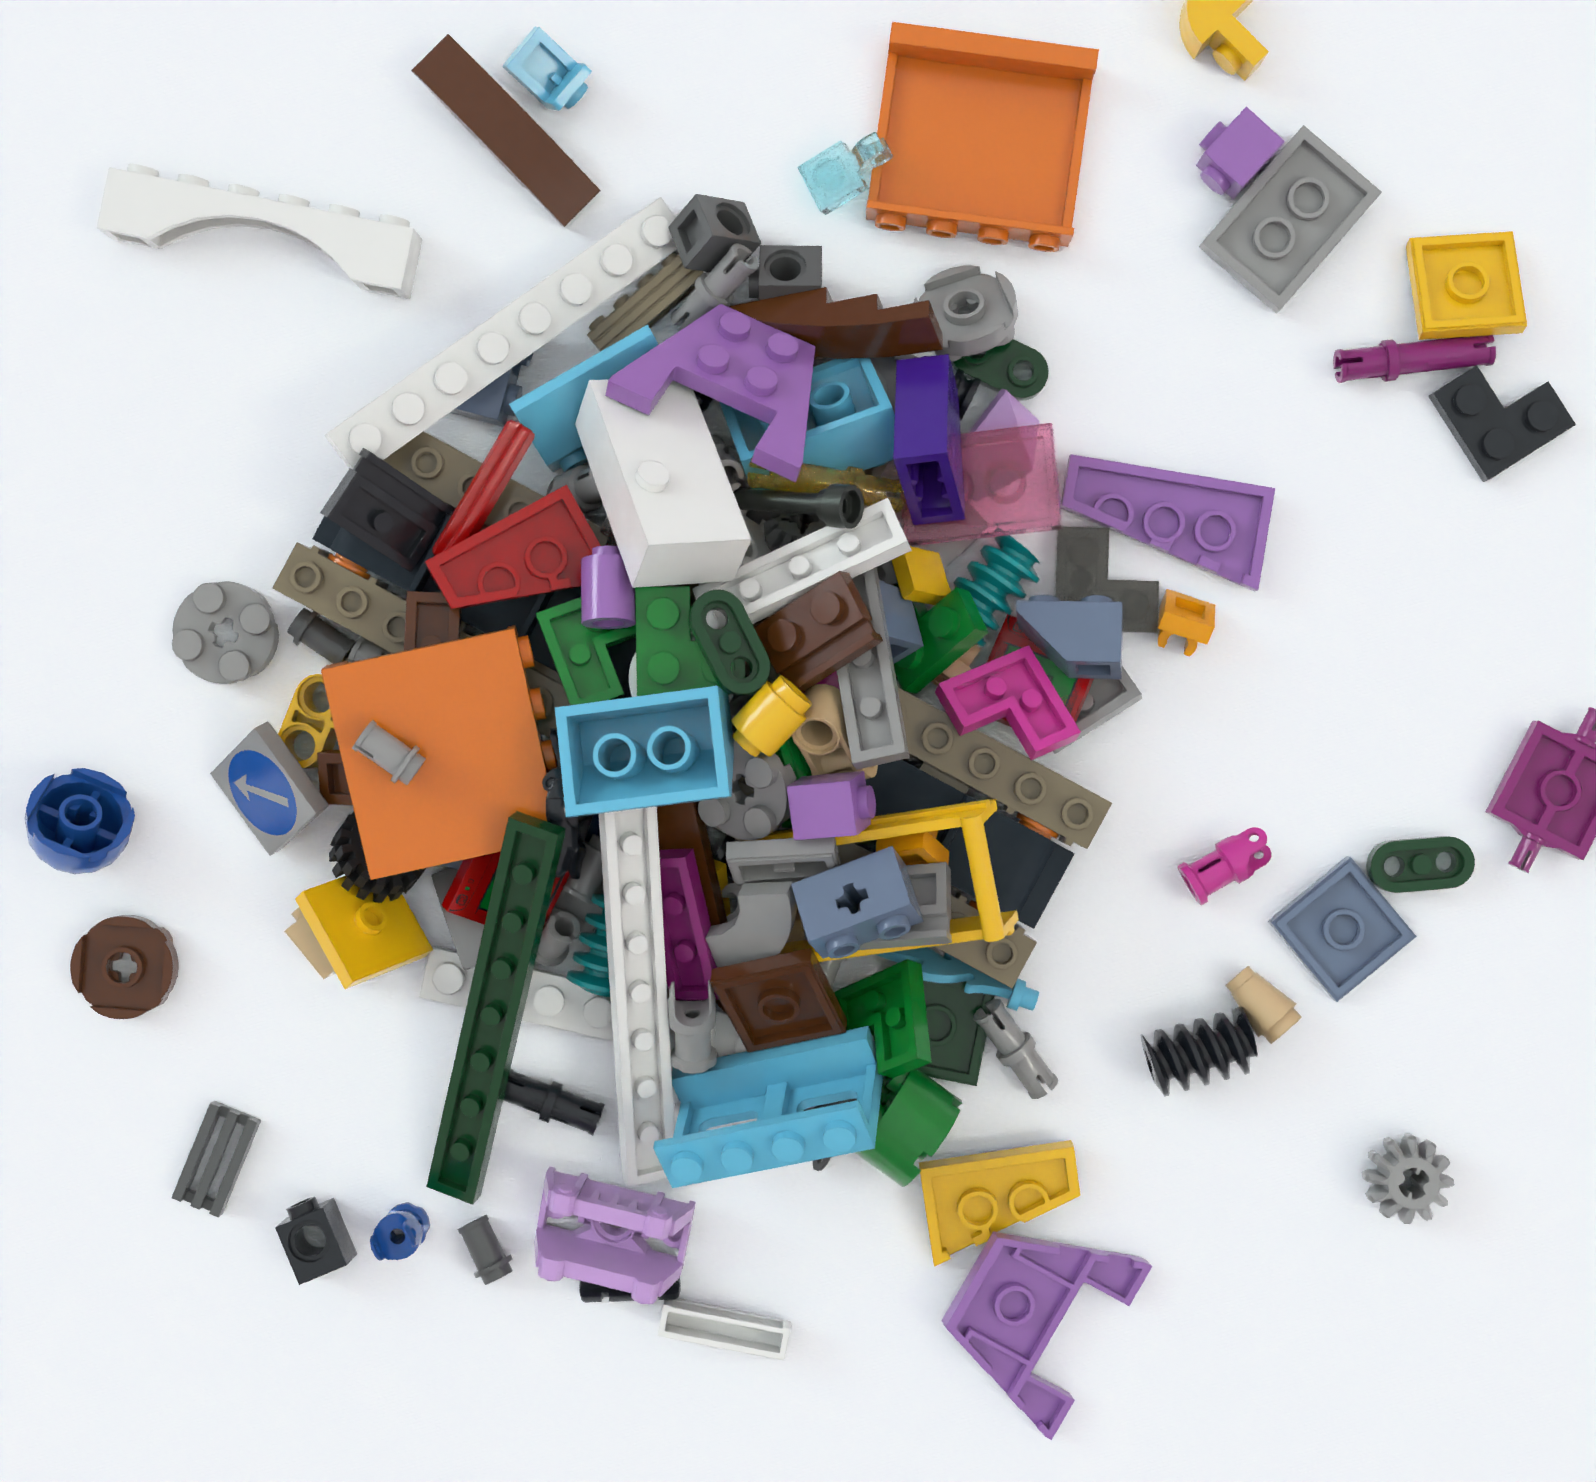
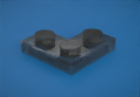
M1058 526L1056 528L1054 596L1058 597L1060 601H1081L1082 598L1091 595L1109 597L1113 602H1123V633H1158L1159 581L1108 580L1110 528Z

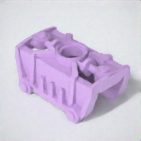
M549 1167L545 1175L538 1226L534 1239L536 1267H539L538 1275L547 1281H560L563 1277L628 1292L631 1293V1298L640 1304H653L657 1300V1296L661 1297L680 1278L696 1202L691 1200L689 1203L664 1198L665 1193L658 1191L656 1195L590 1180L588 1178L589 1174L581 1173L578 1177L557 1172L555 1167ZM574 1215L578 1216L579 1223L585 1225L572 1231L546 1223L548 1217L559 1219L564 1216ZM609 1224L615 1225V1226H619V1227H623V1228H615V1227H613V1226H610ZM652 1237L663 1240L667 1246L679 1249L678 1256L654 1251L644 1239Z

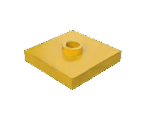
M1513 231L1409 238L1406 244V253L1419 340L1520 334L1524 332L1527 327V319Z
M343 876L304 890L295 898L345 990L425 958L433 951L431 944L403 895L393 901H390L387 895L382 903L373 902V893L370 892L365 900L356 897L360 888L353 885L347 891L341 886L347 878Z

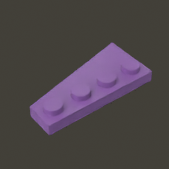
M1070 454L1060 508L1255 592L1259 590L1275 488Z

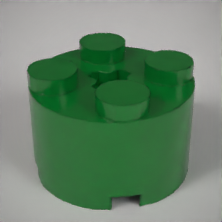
M918 1068L893 1079L884 1076L875 1149L855 1153L901 1187H905L921 1172L919 1168L913 1165L917 1159L922 1161L927 1155L932 1158L950 1132L960 1113V1109L957 1107L962 1104V1100Z

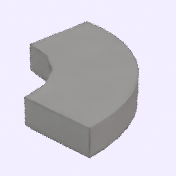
M793 881L743 883L738 893L740 913L727 923L711 926L706 936L707 944L717 968L770 957L781 952L789 938L797 915V903L791 886Z

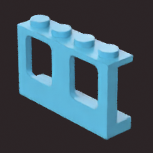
M869 1026L846 1030V1033L718 1057L716 1065L703 1073H683L673 1067L672 1086L681 1103L673 1138L655 1141L653 1147L671 1187L677 1188L875 1149L883 1075L878 1074L875 1041ZM848 1099H857L855 1101L804 1111L805 1109L814 1106L829 1104ZM750 1119H757V1121H752V1122H747V1123H742V1124H737V1125H732V1126H727V1127H722V1128L707 1130V1129H709V1128H711V1127H715V1126H720V1125H725V1124H730V1123H735V1122H740V1121H745V1120H750Z

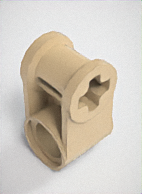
M817 684L806 690L804 694L811 701L812 706L804 713L807 718L806 721L792 734V737L808 763L811 774L822 775L864 771L865 779L875 777L878 765L857 770L852 764L840 689L827 684Z

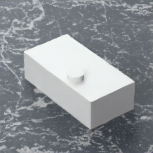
M589 380L575 426L632 588L734 581L751 542V537L694 390L672 381L650 415H647L605 396L608 380Z

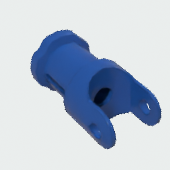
M409 1202L401 1203L393 1207L388 1212V1215L380 1220L374 1229L373 1235L370 1237L371 1250L378 1261L384 1259L401 1260L415 1253L419 1245L426 1239V1234L430 1229L429 1216L425 1210ZM401 1229L404 1234L396 1235L393 1230Z

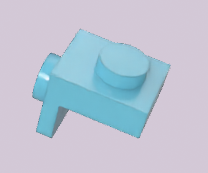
M536 26L502 65L509 74L547 109L557 111L561 110L563 106L570 109L582 98L588 89V85L584 81L592 72L584 63H577L545 31Z

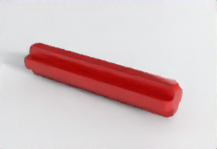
M511 419L506 422L432 548L434 555L447 550L480 531L534 440L535 434L529 428Z

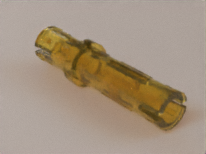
M751 458L749 467L767 470L761 466L752 463ZM803 463L796 482L772 471H769V475L750 472L747 474L748 485L751 488L819 493L822 489H827L831 484H849L859 487L863 495L864 506H871L888 498L895 513H899L906 502L904 499L886 496V492L904 494L900 479L866 475L862 468L849 466L844 471Z

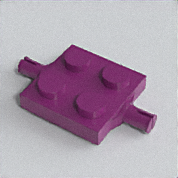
M1588 707V711L1576 734L1560 732L1539 720L1532 721L1485 811L1489 815L1511 825L1518 835L1522 836L1511 860L1508 862L1510 866L1529 874V870L1541 847L1555 848L1577 860L1584 861L1596 837L1595 708Z

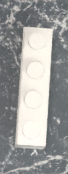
M680 1299L664 1300L657 1336L785 1361L791 1321Z

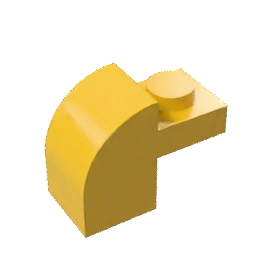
M1185 0L1180 13L1179 29L1182 42L1189 55L1195 59L1209 45L1214 50L1212 54L1215 61L1225 72L1231 75L1237 73L1246 81L1260 67L1269 52L1236 19L1253 0Z

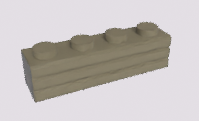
M673 252L661 263L663 268L655 275L649 273L637 284L639 289L630 297L628 294H625L619 298L613 305L615 310L606 318L603 315L596 318L589 325L588 328L591 331L586 335L599 351H602L646 325L651 329L694 291L695 280L703 271L685 269L679 254Z

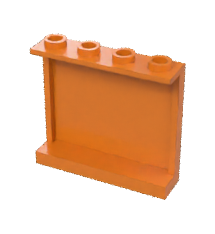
M892 22L866 206V220H873L877 228L888 231H904L906 225L925 227L928 235L940 238H955L957 232L978 235V241L991 245L1008 244V239L1028 241L1029 248L1043 252L1059 251V246L1068 247L1074 235L1072 224L1092 80L1097 69L1099 49Z
M516 625L508 626L504 630L348 663V661L330 664L321 669L370 880L501 852L508 817L516 811L547 821L546 796L548 792L544 790L542 781L544 776L551 769L558 767L551 739L542 741L537 720L547 719L540 687L530 689L526 668L535 666L529 636L518 637ZM372 720L411 749L415 745L420 748L418 754L426 758L408 785H405L400 780L393 783L390 781L393 775L360 752L352 749L361 733Z

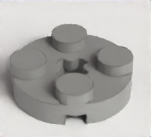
M963 265L941 271L924 284L925 292L920 296L919 300L915 297L913 303L929 300L943 335V350L935 351V355L949 354L950 361H956L962 356L979 354L996 346L1005 345L1014 338V325L1018 317V307L1014 287L1007 277L995 271V278L988 274H981L980 266ZM965 306L970 311H973L968 314H958V309Z
M230 581L203 583L183 600L176 612L172 628V650L182 660L185 667L197 677L219 684L237 683L259 674L272 661L279 643L278 624L275 623L274 614L270 610L271 606L266 598L251 587ZM230 618L234 621L232 630L238 633V638L235 642L226 641L223 647L216 643L218 636L214 633V628L216 624H224L226 619Z
M734 740L732 797L700 801L698 813L708 826L719 827L723 832L734 838L742 840L762 839L778 830L781 824L791 817L787 786L796 781L795 773L790 763L783 766L776 754L769 757L761 752L757 757H753ZM741 775L745 776L746 784L754 788L753 794L746 796L741 791L738 784V779L741 778Z

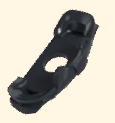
M550 728L551 744L557 756L558 767L551 769L542 781L544 790L548 792L546 796L547 822L566 828L555 878H560L568 871L571 879H580L586 847L579 838L578 817H566L557 728Z

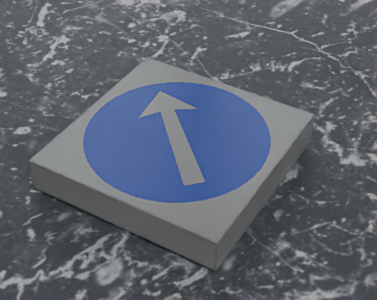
M268 721L255 727L210 773L269 856L283 849L329 806Z

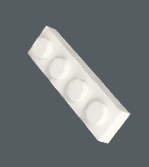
M886 498L865 508L861 521L855 528L826 526L740 566L734 581L703 583L692 590L696 600L702 594L711 590H725L734 594L741 601L752 624L775 614L838 571L847 572L851 578H854L912 551L889 499ZM713 610L707 613L706 621L711 628L721 629L725 626L726 619L720 611Z

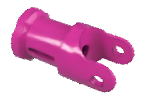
M1252 827L1238 835H1232L1215 844L1216 850L1190 865L1183 862L1177 868L1192 896L1202 906L1208 902V896L1233 881L1240 884L1249 879L1254 874V871L1269 863L1272 852L1266 845V832L1261 828ZM1257 835L1259 839L1256 842H1252L1249 840L1250 837ZM1257 852L1264 854L1260 859H1256L1254 855Z

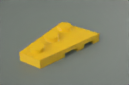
M1072 1140L918 1162L919 1169L921 1170L920 1177L934 1267L950 1260L951 1254L972 1244L978 1246L987 1242L993 1231L998 1232L1019 1221L1026 1223L1081 1196Z

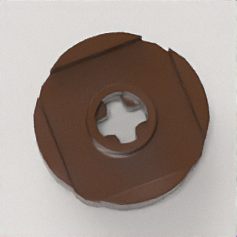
M136 915L114 916L97 923L76 943L70 962L71 979L78 994H83L85 1000L92 1005L90 1008L95 1012L113 1019L135 1018L164 1004L175 986L179 970L178 955L170 932L164 927L157 926L151 920ZM124 953L131 955V961L137 964V971L130 974L129 981L122 980L121 972L113 970V961L122 959Z

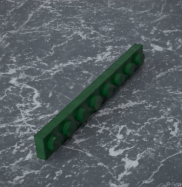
M518 811L508 817L426 1185L430 1189L472 1205L482 1193L566 832L564 827Z

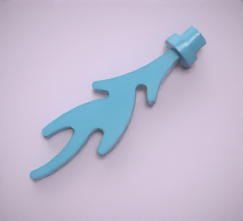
M928 947L875 954L898 963L906 959L920 963L922 965L923 981L933 983H958L966 981L965 993H983L1008 999L1006 1007L1017 1011L1019 1006L1033 1011L1039 997V991L1026 987V981L1017 979L1013 988H1010L947 953H944L942 957Z

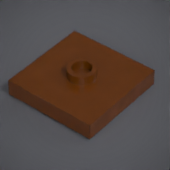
M812 948L718 967L711 971L710 983L747 1052L846 1033L847 1018Z

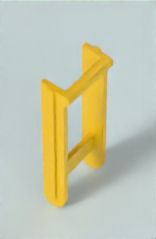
M996 799L874 816V818H871V825L858 835L835 837L837 846L962 827L979 916L951 919L950 934L952 935V943L948 944L982 939L986 942H994L1003 939L1005 936L1012 935L1015 931L1014 925L1019 920L1017 910L1000 911L984 823L998 809ZM793 830L775 831L758 840L794 838ZM807 940L787 942L779 954L812 948L818 961L824 962L946 944L858 950L847 957H827L823 959Z

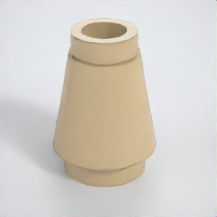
M1249 965L1225 985L1232 993L1231 995L1238 1006L1242 1007L1257 1037L1263 1035L1270 1044L1280 1038L1302 1018L1294 1009L1297 1003L1257 972L1255 973Z

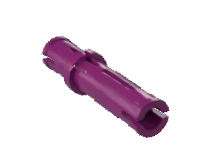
M1493 335L1444 338L1396 344L1393 339L1382 340L1379 346L1349 350L1338 349L1334 352L1333 369L1341 368V372H1336L1334 375L1338 383L1381 377L1384 382L1395 381L1399 375L1464 368L1476 365L1491 366L1496 359V346L1487 347V344L1493 343L1495 340Z

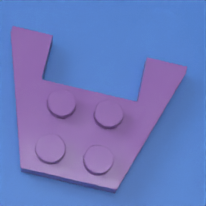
M719 304L612 375L608 380L605 396L650 415L671 382H678L770 424L755 447L752 463L796 482L803 464L815 346L759 322L730 307Z
M993 1231L941 1321L963 1348L1007 1393L1016 1406L1029 1417L1037 1429L1046 1438L1052 1440L1075 1400L1069 1392L1032 1373V1370L1082 1284L1087 1283L1130 1306L1153 1266L1140 1256Z

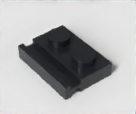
M363 448L359 453L360 459L353 469L349 468L320 513L409 572H412L440 530L438 525L446 514L450 515L453 508L378 456Z

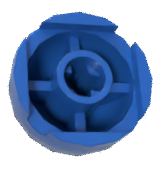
M86 768L71 769V774L61 775L54 778L55 773L45 777L31 791L25 812L28 843L37 857L57 871L74 875L93 873L112 864L125 850L135 819L134 808L132 807L131 809V804L126 798L127 792L123 786L105 773Z

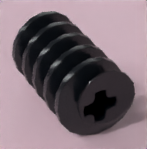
M1242 1007L1234 1009L1233 1024L1224 1013H1215L1213 1017V1030L1203 1018L1195 1019L1193 1035L1190 1034L1184 1024H1175L1173 1041L1162 1029L1155 1030L1153 1046L1140 1034L1151 1077L1164 1097L1170 1095L1171 1079L1175 1078L1183 1090L1188 1091L1190 1090V1074L1196 1073L1204 1086L1210 1084L1211 1068L1216 1067L1223 1079L1228 1080L1230 1079V1063L1236 1062L1246 1075L1250 1073V1058L1258 1056L1255 1037Z

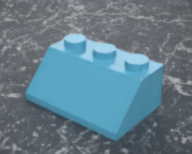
M648 325L509 404L519 422L535 434L532 443L552 472L562 468L563 472L587 463L588 460L575 422L589 380L610 379L612 375L659 345Z
M870 358L834 359L813 367L803 464L796 482L752 463L755 447L770 424L719 402L750 489L805 492L822 485L832 484L841 478L872 467L882 466L894 460L895 414Z
M719 686L555 707L566 817L571 818L732 797L734 740L732 737L729 696Z

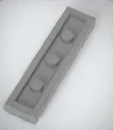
M877 567L852 578L873 619L870 622L875 632L881 635L883 641L837 670L851 761L857 770L910 758Z

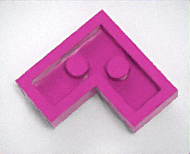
M1029 645L938 684L935 691L936 696L960 736L1006 717L1030 760H1034L1076 741L1081 733Z

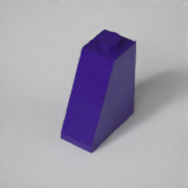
M949 354L897 360L893 459L913 525L965 520L958 388Z

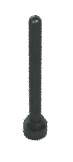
M831 484L827 489H822L819 493L738 488L733 491L740 510L817 515L829 527L855 528L861 521L864 511L863 495L856 485Z

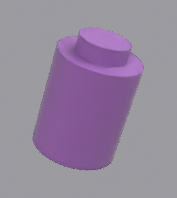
M618 546L592 548V555L581 559V624L585 627L621 629L636 624L635 588H632Z

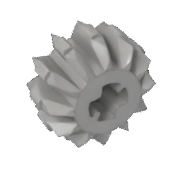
M1410 1133L1404 1134L1400 1147L1392 1138H1384L1383 1146L1387 1153L1382 1156L1373 1150L1368 1152V1158L1377 1167L1376 1169H1367L1361 1172L1362 1178L1366 1182L1374 1184L1365 1193L1367 1199L1372 1203L1381 1202L1379 1212L1386 1218H1390L1398 1213L1399 1220L1404 1224L1412 1223L1416 1211L1424 1220H1432L1433 1215L1429 1205L1433 1201L1439 1206H1448V1200L1439 1193L1440 1188H1450L1455 1185L1453 1178L1442 1174L1450 1165L1449 1159L1444 1155H1435L1437 1146L1428 1139L1418 1145L1416 1137ZM1410 1169L1414 1172L1410 1176L1412 1185L1405 1188L1401 1185L1405 1182L1403 1172Z

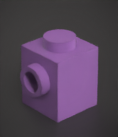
M1246 106L1228 127L1219 121L1199 144L1205 152L1196 166L1202 171L1200 173L1201 179L1212 191L1219 195L1226 193L1234 200L1277 153L1285 141Z
M864 771L802 776L787 786L794 840L855 836L871 825V818H874L876 813L874 790L872 786H866Z

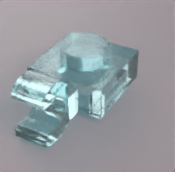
M873 132L858 141L851 151L847 144L840 140L797 168L819 211L827 215L868 190L869 187L863 175L883 165L894 156L884 138L880 139L878 134Z

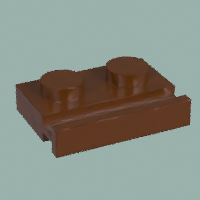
M838 571L754 627L776 673L787 678L802 692L808 690L883 641L881 635L875 632L870 622L873 619L850 574Z

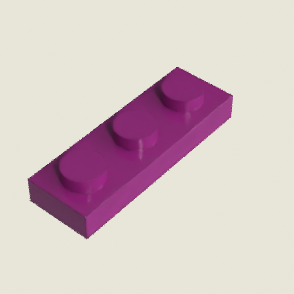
M693 848L659 850L668 990L671 983L674 982L675 1000H706L708 998V980L711 979L712 969L717 968L706 941L711 923ZM714 990V995H715V997H716V1000H719V998H718V996H717V994H716V992H715V990Z

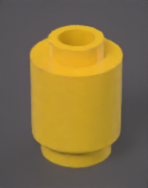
M780 675L773 683L767 681L731 719L733 725L737 728L732 737L753 757H757L761 752L772 757L806 721L807 718L804 713L812 706V703L799 688Z

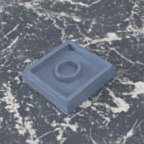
M1349 856L1342 859L1268 921L1328 995L1336 1002L1417 937Z

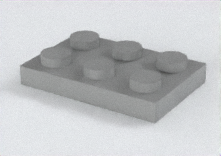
M1303 125L1204 239L1199 248L1277 314L1378 198L1382 191Z

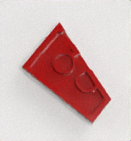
M565 485L426 560L425 565L450 609L456 610L581 587V559L592 555V548L601 545L571 491Z

